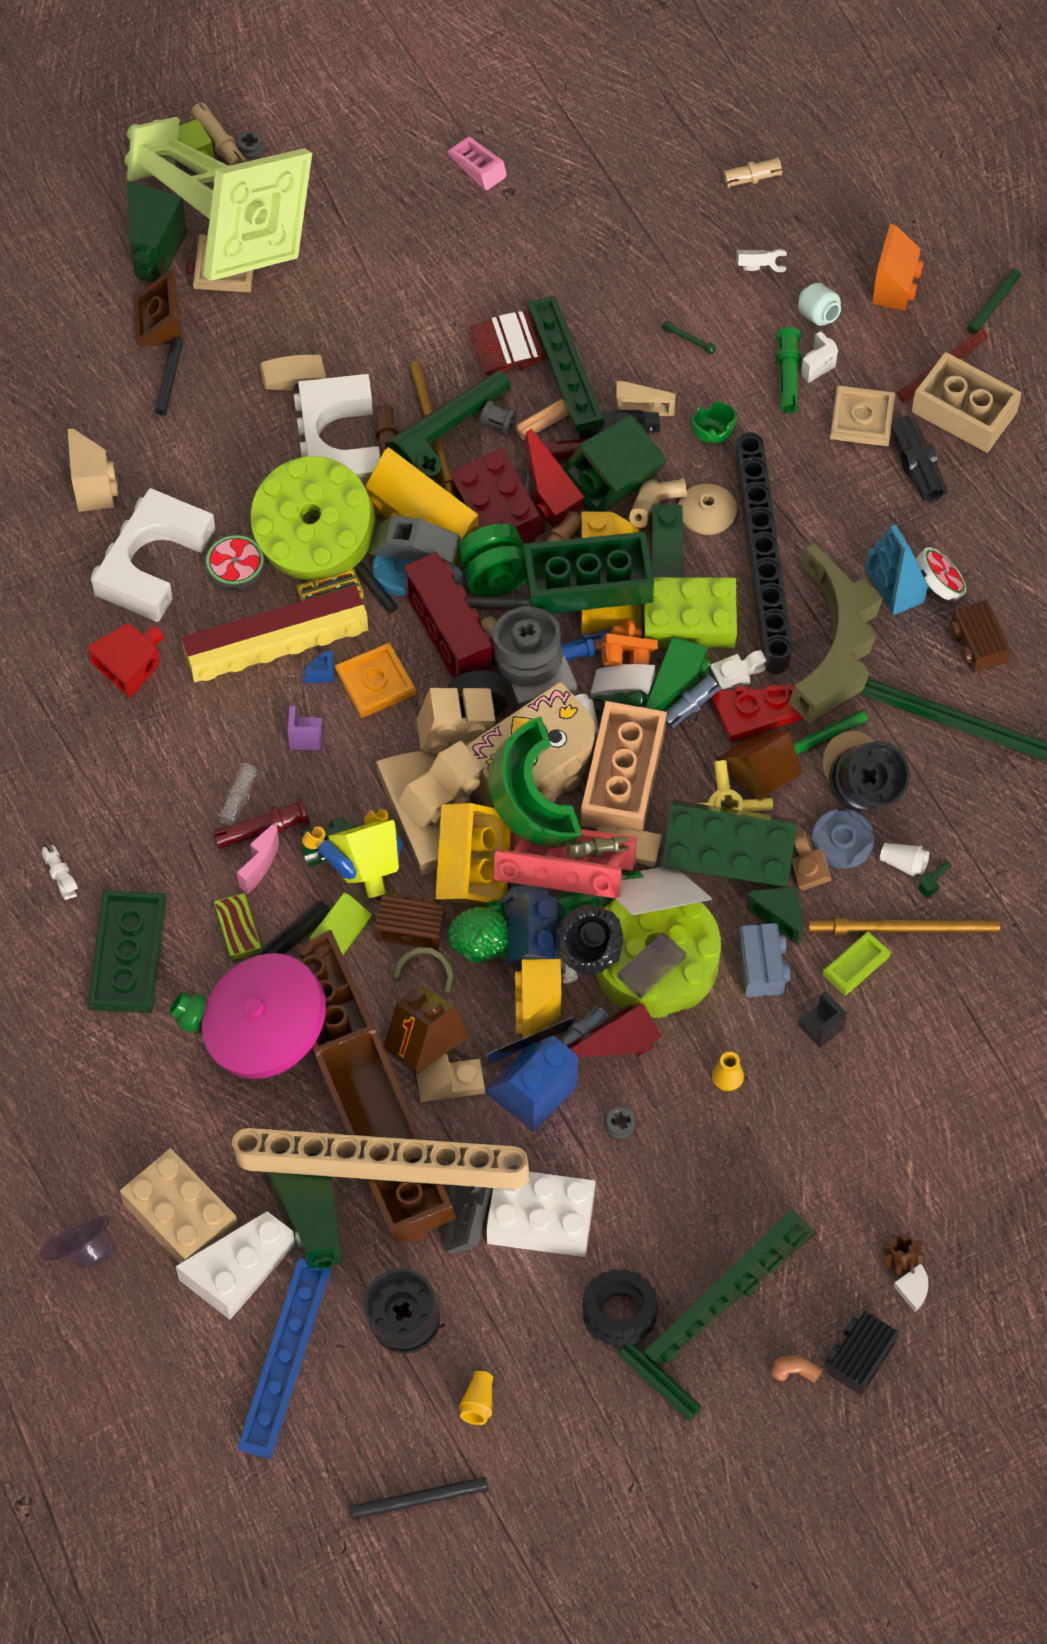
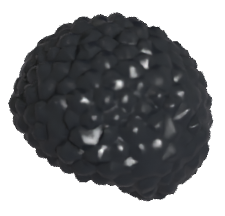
M582 905L580 908L575 909V911L570 912L569 915L565 916L557 924L555 942L558 955L569 968L580 971L581 974H597L605 969H609L619 961L622 953L623 932L620 918L616 917L613 911L604 909L603 906Z

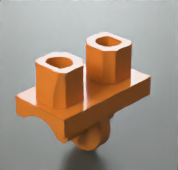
M624 618L620 626L612 625L611 634H605L602 640H595V650H601L602 664L606 666L621 665L622 653L630 654L629 664L649 665L651 653L658 649V640L641 638L642 629L635 628L632 619Z

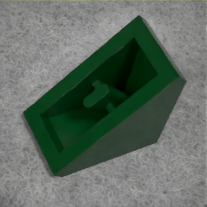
M797 887L751 891L748 895L747 910L766 924H778L779 933L785 934L788 940L798 945L801 941L803 923Z

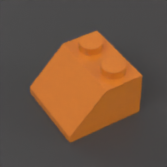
M894 224L889 225L880 257L872 304L906 311L908 301H914L918 284L913 282L915 278L920 279L924 262L919 261L921 249Z

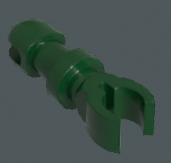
M636 690L629 692V694L618 692L613 696L597 695L593 700L638 707L646 704L648 696L644 691ZM603 705L601 710H595L596 714H603L605 705Z

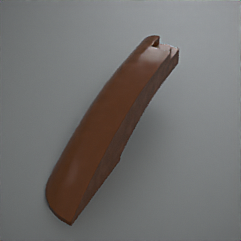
M332 930L326 931L313 939L300 952L299 961L316 975L324 990L326 1000L325 1019L319 1037L311 1049L347 1135L423 1140ZM381 1156L376 1158L375 1160L382 1161L387 1157ZM412 1159L408 1163H416L420 1159ZM367 1179L388 1230L396 1241L415 1242L427 1238L425 1231L456 1219L453 1206L443 1184Z

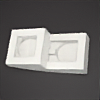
M622 664L597 669L590 693L591 698L597 695L613 696L618 692L629 694V692L636 690L644 691L649 697L656 674L655 665Z

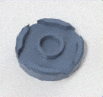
M830 810L820 816L814 825L812 834L814 850L820 848L824 851L827 863L831 867L841 869L857 867L867 860L873 850L874 831L872 825L865 816L854 810Z

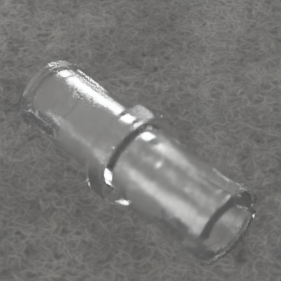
M241 763L232 786H229L225 792L227 798L217 816V820H220L222 824L227 826L236 824L244 804L249 802L251 798L249 792L259 774V770H256L255 766Z

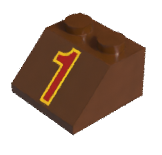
M420 985L418 988L408 992L406 997L396 1003L384 1048L386 1052L419 1074L467 1038L469 1034L455 1006L423 985Z

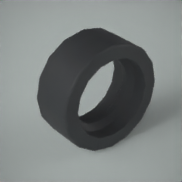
M486 670L471 671L455 677L448 683L447 688H457L461 717H466L462 696L463 688L491 689L494 715L506 708L508 700L505 681L501 675Z

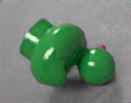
M180 992L173 1001L169 1014L176 1018L178 1027L181 1030L191 1033L198 1032L201 1029L200 1022L203 1018L207 999L203 994L192 993L187 995L184 992Z

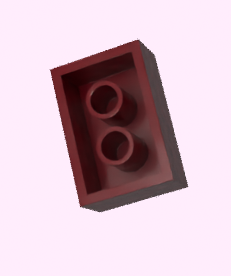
M503 447L449 472L461 502L478 514V529L493 524H508L517 528L523 543L545 533L540 515Z

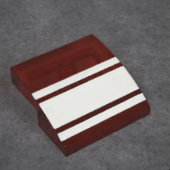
M528 311L497 316L469 327L487 376L496 371L503 372L514 366L518 371H521L545 359Z

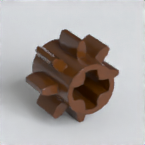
M910 1232L900 1235L893 1233L890 1244L882 1245L883 1254L886 1255L884 1257L885 1267L892 1266L896 1270L897 1275L907 1272L914 1274L916 1263H924V1254L920 1252L922 1250V1241H914L910 1237Z

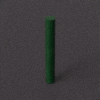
M1012 269L967 326L969 333L975 335L1019 280L1021 277L1020 271Z

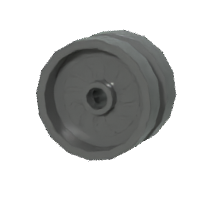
M519 607L506 612L497 620L493 629L496 668L503 678L510 683L521 686H537L549 681L559 672L562 665L560 625L555 616L544 609Z

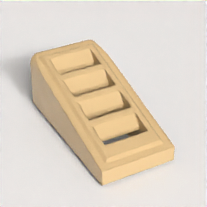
M617 381L616 410H643L644 412H659V416H674L675 393L630 382Z

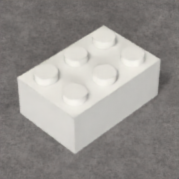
M530 1172L529 1181L524 1187L519 1189L493 1188L487 1224V1244L586 1257L596 1181Z

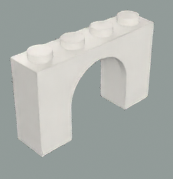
M369 374L299 381V393L294 394L296 411H302V417L297 418L299 436L305 435L306 441L300 442L301 456H320L336 460L350 468L365 487L380 460L379 446L341 450L325 444L320 439L319 434L327 424L334 420L373 415Z
M149 488L144 498L140 497L130 520H125L116 542H112L108 546L102 564L94 568L91 582L95 596L159 622L173 600L170 583L140 571L132 564V558L140 547L155 540L173 541L202 553L216 531L213 514Z

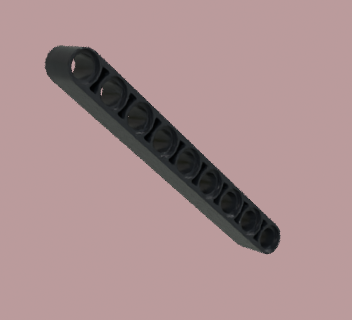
M747 432L742 434L737 441L736 468L761 651L766 659V662H764L766 670L773 674H780L785 672L790 666L792 641L764 442L760 435ZM769 627H776V628H778V629H777V630H773V629H770ZM773 653H780V654H782V655H781V656H775V655H773Z

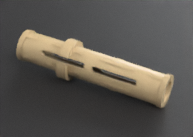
M201 102L202 108L199 103L192 108L191 114L195 119H199L215 145L214 149L217 154L223 156L229 166L247 162V159L236 147L235 139L225 132L206 103Z

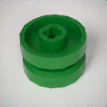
M493 524L481 527L461 540L457 547V556L461 567L465 570L468 588L474 595L499 596L519 588L526 582L523 564L524 543L516 527L508 524Z

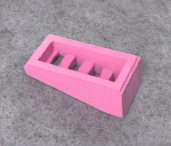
M467 137L448 150V155L485 190H489L507 175L503 160L471 137ZM470 150H473L472 152H470V153L467 154L466 156H463L464 154H466V153L469 152Z

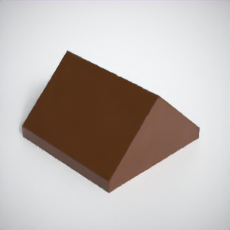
M171 269L134 297L136 344L139 346L171 344L172 338L181 339L179 296L175 271Z
M761 732L755 734L720 755L716 760H726L728 773L759 801L795 780L802 773L789 732Z

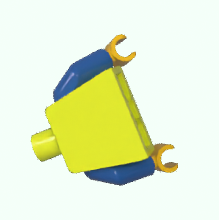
M379 809L376 814L373 810H370L364 818L365 825L329 835V840H324L325 831L319 826L314 827L311 832L312 835L310 832H306L302 838L304 846L309 849L318 848V851L342 875L347 883L364 882L368 898L386 894L382 876L398 871V861L403 845L402 839L396 832L394 820H387L388 812L384 809Z

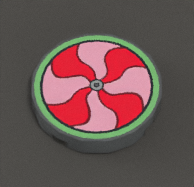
M239 534L224 536L216 540L208 548L205 557L207 575L220 588L227 590L229 588H237V590L246 589L256 584L263 576L265 567L264 553L257 542L248 536Z

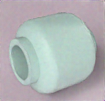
M814 283L800 293L798 309L801 315L816 325L824 326L838 318L841 312V300L836 292L822 283Z

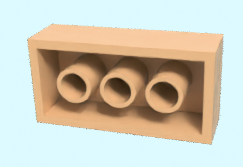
M609 701L605 702L581 808V826L597 829V827H619L644 831L666 730L667 712Z

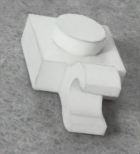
M776 249L774 251L736 250V262L738 266H743V270L756 271L760 270V266L770 265L776 272L786 271L785 265L775 264V259L778 256H787V252L783 249Z
M761 650L751 653L743 661L736 654L710 664V672L721 690H736V686H747L750 684V675L766 670L764 665L766 659Z

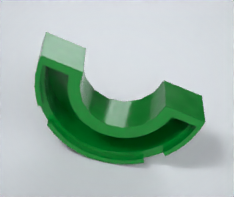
M540 716L523 724L499 746L493 756L489 769V790L496 811L503 822L514 833L539 846L565 847L566 842L575 841L583 834L573 806H561L548 801L540 794L534 783L532 773L534 760L551 747L547 731Z

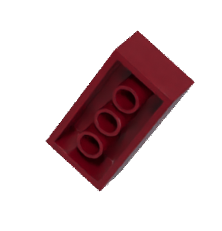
M435 552L405 565L406 599L452 680L463 673L486 670L492 672V664L495 663L492 649L494 648L493 639L488 631L483 632L476 609L468 606L466 602L467 596L462 585H456L454 582L453 571L448 561L443 562L438 552Z

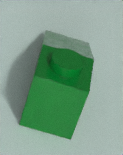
M672 637L645 708L665 712L682 698L681 694L685 690L689 692L699 683L700 677L706 678L711 660L706 659L708 647Z

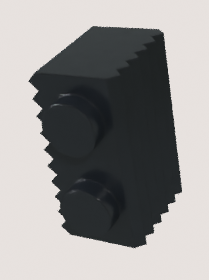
M864 1311L859 1319L853 1317L843 1333L847 1336L842 1346L835 1344L826 1358V1361L830 1363L827 1374L861 1396L895 1346L899 1336L898 1330L893 1329L892 1326L869 1314L868 1311Z

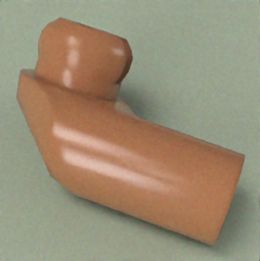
M795 1354L777 1357L773 1361L774 1366L770 1371L771 1375L779 1381L787 1379L789 1373H798L815 1384L822 1374L823 1368L805 1357Z

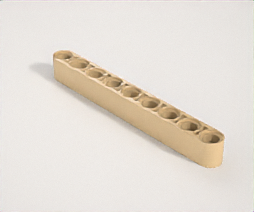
M255 1128L242 1129L232 1139L236 1160L241 1168L248 1171L502 1189H519L524 1187L530 1178L527 1155L524 1150L515 1146ZM249 1147H254V1149L251 1150V1151H248V1152H245V1151H244L245 1149H247V1148H249ZM280 1150H287L283 1154H276ZM313 1152H321L316 1156H309ZM347 1154H353V1156L350 1158H342ZM381 1156L387 1157L382 1161L375 1160L376 1158ZM420 1159L416 1163H408L409 1160ZM445 1161H452V1162H453V1163L450 1164V1165H446V1166L441 1165V1164H442L443 1162H445ZM479 1163L487 1164L486 1166H484V1167H482V1168H476V1167H474L475 1165H477V1164H479ZM511 1166H520L516 1170H508Z

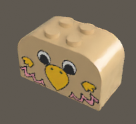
M559 682L466 745L485 766L479 778L481 783L474 792L487 807L495 808L489 790V769L494 754L499 746L518 728L540 716L551 743V747L534 760L532 769L533 780L540 794L548 801L554 803L559 795L565 791L570 792L574 790L581 780L589 774L594 755V720L586 708L562 682Z

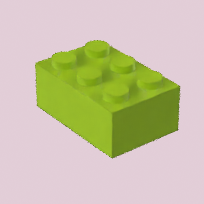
M653 577V603L643 604V633L645 639L658 640V648H668L672 637L708 648H735L737 637L736 578Z

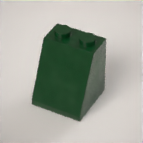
M129 181L127 184L129 242L134 273L136 277L144 281L155 282L168 272L187 234L183 198L173 193Z
M629 415L581 443L563 470L584 496L583 504L589 512H607L640 488L645 481L655 477L668 460L664 457L661 449L646 434L643 426L632 415Z

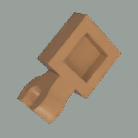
M804 830L797 832L794 844L800 856L792 859V864L799 888L805 891L831 881L832 878L825 852L820 848L814 850L811 836H806Z

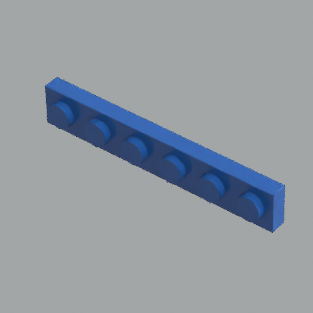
M298 1258L238 1444V1450L241 1452L272 1460L328 1284L331 1268L308 1269L305 1260Z

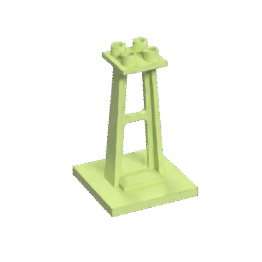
M177 117L164 120L157 119L141 125L134 124L128 129L127 137L131 140L130 151L124 160L125 165L128 166L127 180L134 181L155 176L210 219L203 272L205 278L212 281L298 258L312 152L304 148L228 166L178 141L180 119ZM175 160L199 175H188L175 166ZM203 183H214L213 190L205 186Z

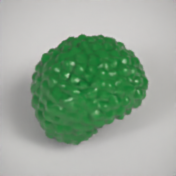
M484 907L468 908L467 911L461 912L451 922L447 939L450 946L459 955L464 956L475 964L497 957L505 958L508 956V921L494 909Z

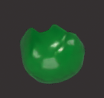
M720 401L713 402L712 406L708 409H703L700 406L690 419L693 435L706 444H718L728 440L733 435L736 427V410L729 404Z

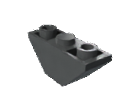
M391 516L376 525L368 553L375 556L419 560L438 552L443 562L448 561L449 564L453 565L460 536L422 519Z

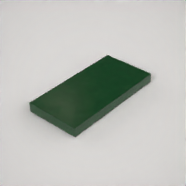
M103 890L88 997L89 1010L153 1013L167 903L166 893Z

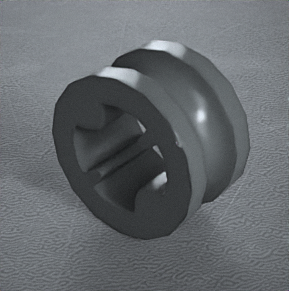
M247 130L238 136V149L245 158L254 159L262 154L263 142L260 133ZM252 142L253 146L248 147V143Z
M616 1107L608 1113L606 1130L613 1139L625 1140L634 1133L636 1120L635 1115L630 1109ZM616 1118H621L623 1122H629L626 1123L625 1129H620L619 1125H612L616 1124Z

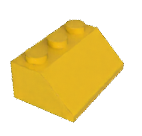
M472 803L441 805L436 900L487 905L492 900L499 901L507 893L508 882L494 880L496 849L510 851L511 829L503 822L495 808Z

